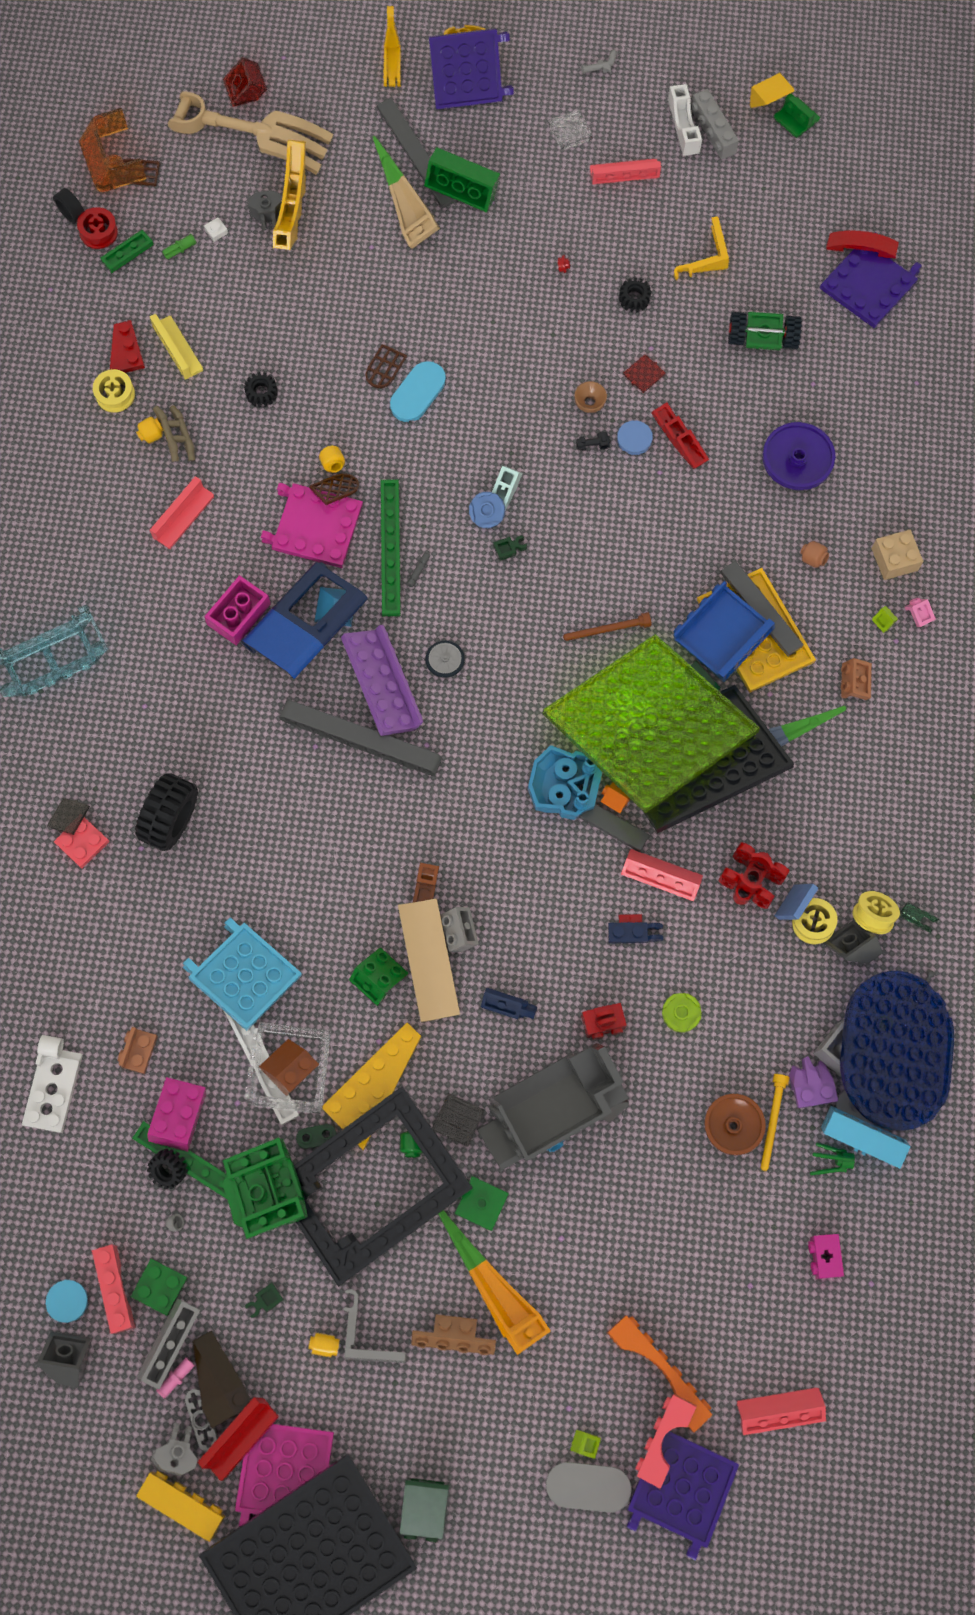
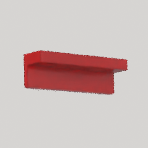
M254 1397L197 1463L202 1469H211L220 1481H224L278 1419V1414L264 1398Z

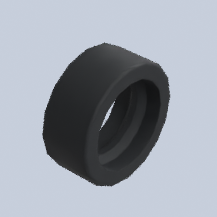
M63 188L53 196L57 208L69 222L75 224L79 216L85 212L79 200L67 188Z

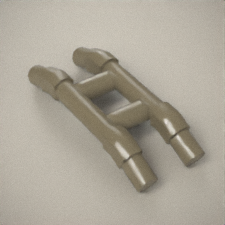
M172 405L169 410L175 420H167L165 412L159 406H155L153 411L161 423L166 436L172 462L179 461L177 443L184 442L188 461H195L194 444L189 436L181 411L175 405ZM179 427L181 435L173 436L170 428Z

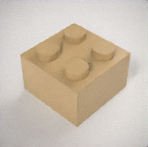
M911 529L877 538L871 548L884 580L916 572L923 563Z

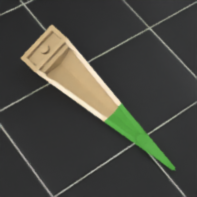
M373 136L392 194L402 234L408 246L413 249L440 228L420 196L379 140Z

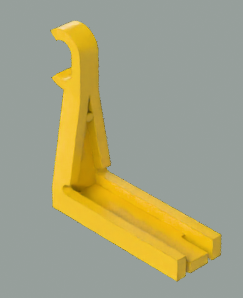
M387 6V28L384 39V87H387V79H389V87L396 86V79L397 87H401V43L394 22V6Z
M718 216L711 217L713 224L711 230L718 255L677 266L674 269V278L678 280V273L687 271L692 278L693 273L728 268L729 256Z

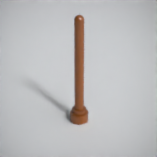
M649 612L641 613V616H638L636 619L566 633L563 635V639L569 641L638 625L643 628L651 627Z

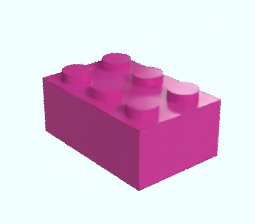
M239 575L204 616L207 626L237 646L271 605L269 595Z
M166 1077L147 1134L148 1142L188 1152L206 1096V1087Z

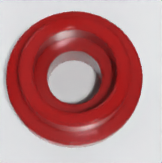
M562 255V257L558 258L559 272L567 273L568 269H570V260L565 255Z

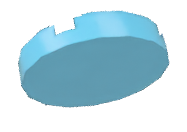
M73 1280L57 1282L50 1288L46 1296L47 1312L58 1322L69 1323L78 1320L83 1316L88 1307L86 1289L82 1284Z

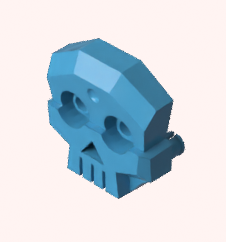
M550 745L534 760L528 784V792L535 810L545 813H559L562 818L575 820L584 812L594 809L603 771L596 764L597 759L588 753L575 751L572 754ZM567 767L569 771L564 772L562 768ZM584 784L581 791L577 786ZM560 793L563 797L557 798L556 795Z

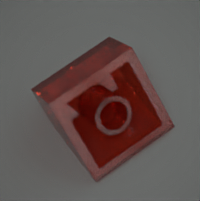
M242 57L223 78L231 105L234 107L257 101L267 90L258 63Z

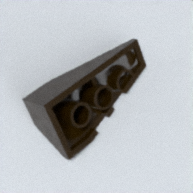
M209 1331L193 1340L192 1344L195 1365L197 1367L202 1411L211 1429L239 1414L251 1401V1398L213 1332Z

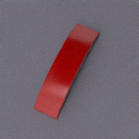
M846 230L830 233L826 250L844 252V248L878 252V257L895 259L899 242L877 233Z

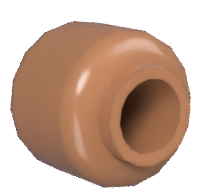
M816 541L804 544L801 549L802 561L814 568L824 566L828 561L829 553L827 547Z

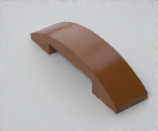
M420 862L413 903L434 899L439 866Z

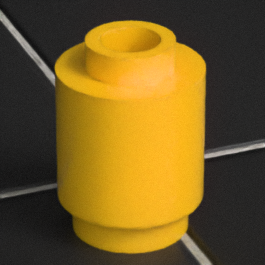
M315 1333V1337H310L308 1349H311L314 1355L325 1357L337 1356L340 1339L332 1335Z

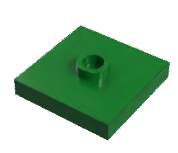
M472 1176L469 1182L473 1189L462 1196L455 1215L492 1232L509 1193Z

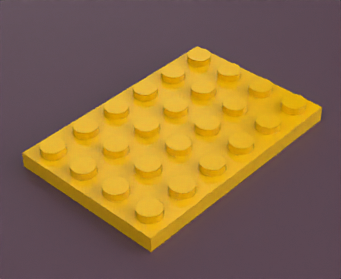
M763 568L747 575L804 645L801 649L787 657L769 634L736 669L749 693L816 661ZM727 583V584H726L727 587H728L730 590H732L736 595H738V594L733 590V588L729 585V583ZM712 591L697 597L698 604H700V602L705 597L708 598L712 594Z

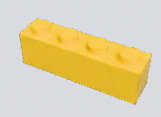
M158 1470L156 1473L154 1471L150 1472L136 1497L208 1542L212 1541L226 1517L222 1514L223 1510L214 1504L211 1506L204 1503L205 1499L197 1493L189 1494L185 1491L186 1487L177 1481L173 1484L168 1481V1476Z

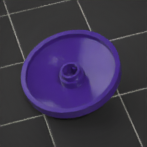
M802 422L787 423L776 428L768 436L762 453L763 465L768 475L779 485L792 490H808L822 484L831 474L836 458L833 443L826 433L814 425Z

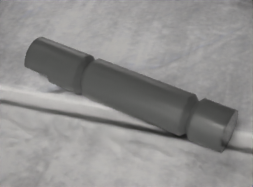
M424 552L406 583L409 587L414 586L428 562L430 554Z

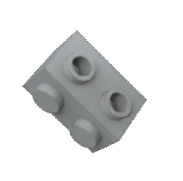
M455 907L440 915L449 952H464L479 945L470 907Z

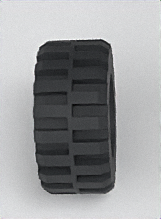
M172 773L161 776L154 784V787L151 788L137 818L135 835L138 840L161 851L170 850L180 839L191 819L198 796L196 785Z

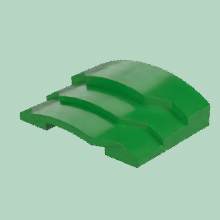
M276 1138L223 1160L227 1174L222 1186L229 1203L233 1222L244 1229L246 1239L307 1217L299 1179L283 1139Z

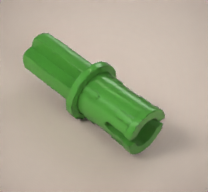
M189 234L179 241L176 240L173 245L162 251L166 259H170L179 253L183 254L184 250L196 245V240L192 234Z

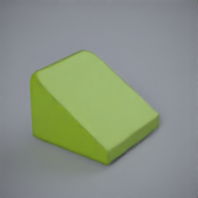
M576 1430L570 1450L595 1459L601 1438Z

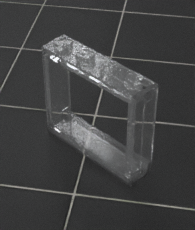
M259 1022L258 1028H254L252 1037L253 1040H256V1045L251 1047L250 1059L254 1060L253 1067L248 1068L247 1079H251L250 1087L246 1086L245 1099H248V1105L320 1114L323 1106L331 1030ZM264 1032L321 1038L313 1102L256 1095Z

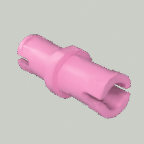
M186 1357L174 1371L171 1370L168 1373L169 1376L163 1382L160 1389L156 1391L163 1398H166L178 1384L181 1385L183 1383L182 1380L195 1366L194 1363Z

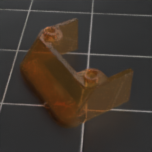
M122 108L94 116L79 139V144L94 186L99 192H106L147 179L140 158L123 163L119 155L106 156L102 146L101 137L128 129Z

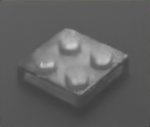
M579 109L548 120V125L561 151L590 141L593 138Z

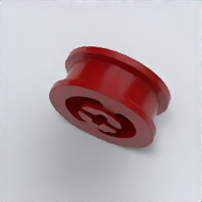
M89 208L77 220L80 238L90 248H106L112 245L118 236L115 218L105 208ZM104 223L107 224V225H109V227L107 228V230H106V228H105ZM88 227L90 228L91 233L86 231Z

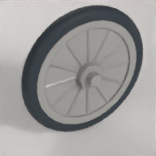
M443 640L430 646L426 653L425 661L431 673L438 677L447 678L461 671L464 666L465 656L459 645L452 641Z

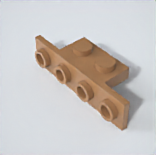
M436 1314L434 1332L413 1330L411 1345L419 1348L430 1347L439 1350H456L461 1353L473 1352L481 1355H494L496 1340L475 1338L477 1319Z

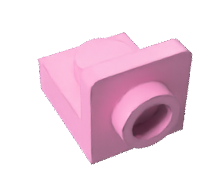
M918 597L910 600V604L905 606V610L911 611L917 627H922L935 620L928 599H920Z

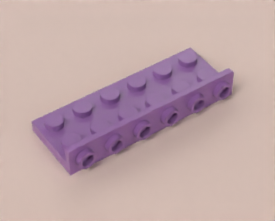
M379 625L375 630L344 633L341 636L342 642L380 736L415 731L423 723L422 715L415 703V698L411 693L408 681L403 674L402 667L396 657L395 650L392 647L384 625Z

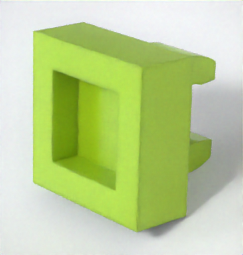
M884 606L871 620L885 633L898 619L890 609Z

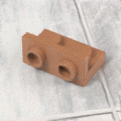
M852 658L842 664V698L850 696L864 700L871 698L872 663Z
M131 1027V1030L127 1031L124 1042L126 1044L124 1050H121L118 1055L119 1066L145 1074L158 1036Z

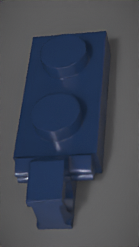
M487 987L480 1006L483 1009L515 1019L524 1018V1016L534 1019L537 1011V1006L528 1003L524 999Z

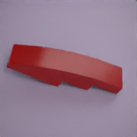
M668 402L651 412L665 435L693 469L709 460L691 429L688 430L679 416L676 417Z

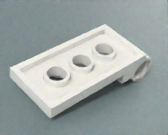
M42 1035L39 1040L38 1056L35 1063L37 1068L22 1126L63 1134L83 1056L80 1053L63 1050V1038ZM57 1064L62 1065V1072L59 1075H54L52 1072L53 1067ZM51 1084H56L58 1087L57 1092L49 1095L47 1092L48 1087ZM51 1104L52 1112L44 1115L42 1112L43 1106Z

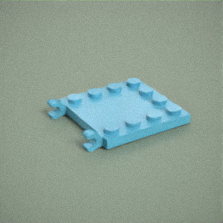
M229 918L224 923V928L233 934L199 967L188 958L183 962V968L191 974L189 980L248 1031L302 976V973L248 925L243 923L239 926L232 918Z

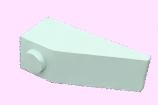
M502 466L492 492L502 498L506 511L523 473L507 466Z

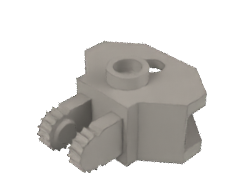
M174 1423L170 1439L167 1440L166 1445L153 1451L151 1461L159 1472L182 1476L196 1468L198 1459L191 1451V1443H189L192 1432L191 1426H187L182 1442L176 1440L180 1427L179 1423ZM171 1461L175 1462V1467L171 1466Z

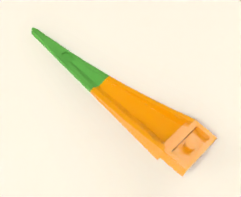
M445 1211L440 1212L439 1216L501 1334L507 1338L516 1354H520L551 1332L539 1312L493 1268Z

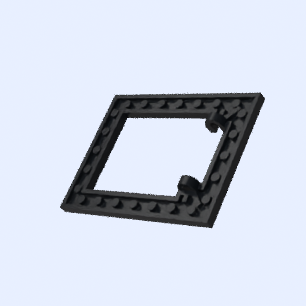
M403 1086L294 1165L307 1211V1217L296 1221V1224L338 1287L473 1189L466 1176ZM398 1116L443 1181V1184L362 1244L359 1243L353 1233L348 1234L336 1243L308 1201L314 1192L323 1189L315 1176Z

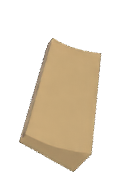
M437 898L398 905L421 1023L460 1015Z

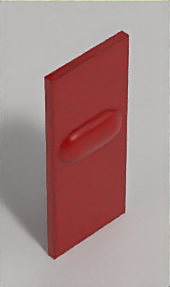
M642 914L618 915L619 923L642 922Z

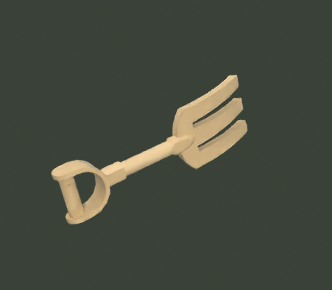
M187 91L181 92L179 96L181 101L175 115L168 121V126L171 130L183 134L196 133L203 129L205 125L222 126L253 133L257 136V143L261 153L287 160V146L277 142L287 144L288 140L306 141V152L321 160L327 152L326 148L286 128L302 132L326 144H329L333 137L332 133L309 121L276 110L267 115L262 122H250L223 116L220 113L206 110L203 99L199 95ZM190 106L201 109L200 113L193 119L184 120ZM305 155V169L316 175L321 164Z

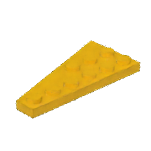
M407 1022L321 1108L342 1130L394 1092L421 1039V1035ZM370 1137L358 1145L363 1151Z

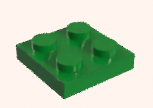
M150 1259L130 1297L168 1316L188 1277L154 1259Z

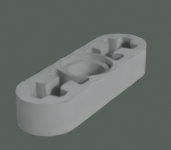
M192 1389L186 1394L185 1403L198 1445L203 1451H207L210 1447L207 1444H203V1440L206 1437L204 1433L200 1434L199 1430L207 1429L210 1425L208 1421L205 1426L197 1425L196 1417L198 1414L203 1413V1411L198 1410L193 1414L192 1409L197 1408L194 1402H190V1399L193 1397V1393L200 1395V1389ZM201 1399L198 1400L199 1407H202ZM215 1427L211 1431H207L208 1436L214 1439L211 1442V1446L218 1439Z

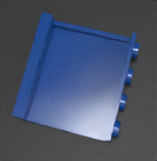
M724 581L721 585L717 584L713 588L712 594L700 602V607L696 611L693 610L689 613L686 622L683 625L679 624L673 634L674 640L723 682L732 675L775 629V623L771 619L766 620L730 590Z

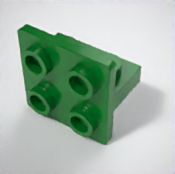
M790 93L785 98L783 108L774 114V119L795 138H798L820 120V116L800 98Z

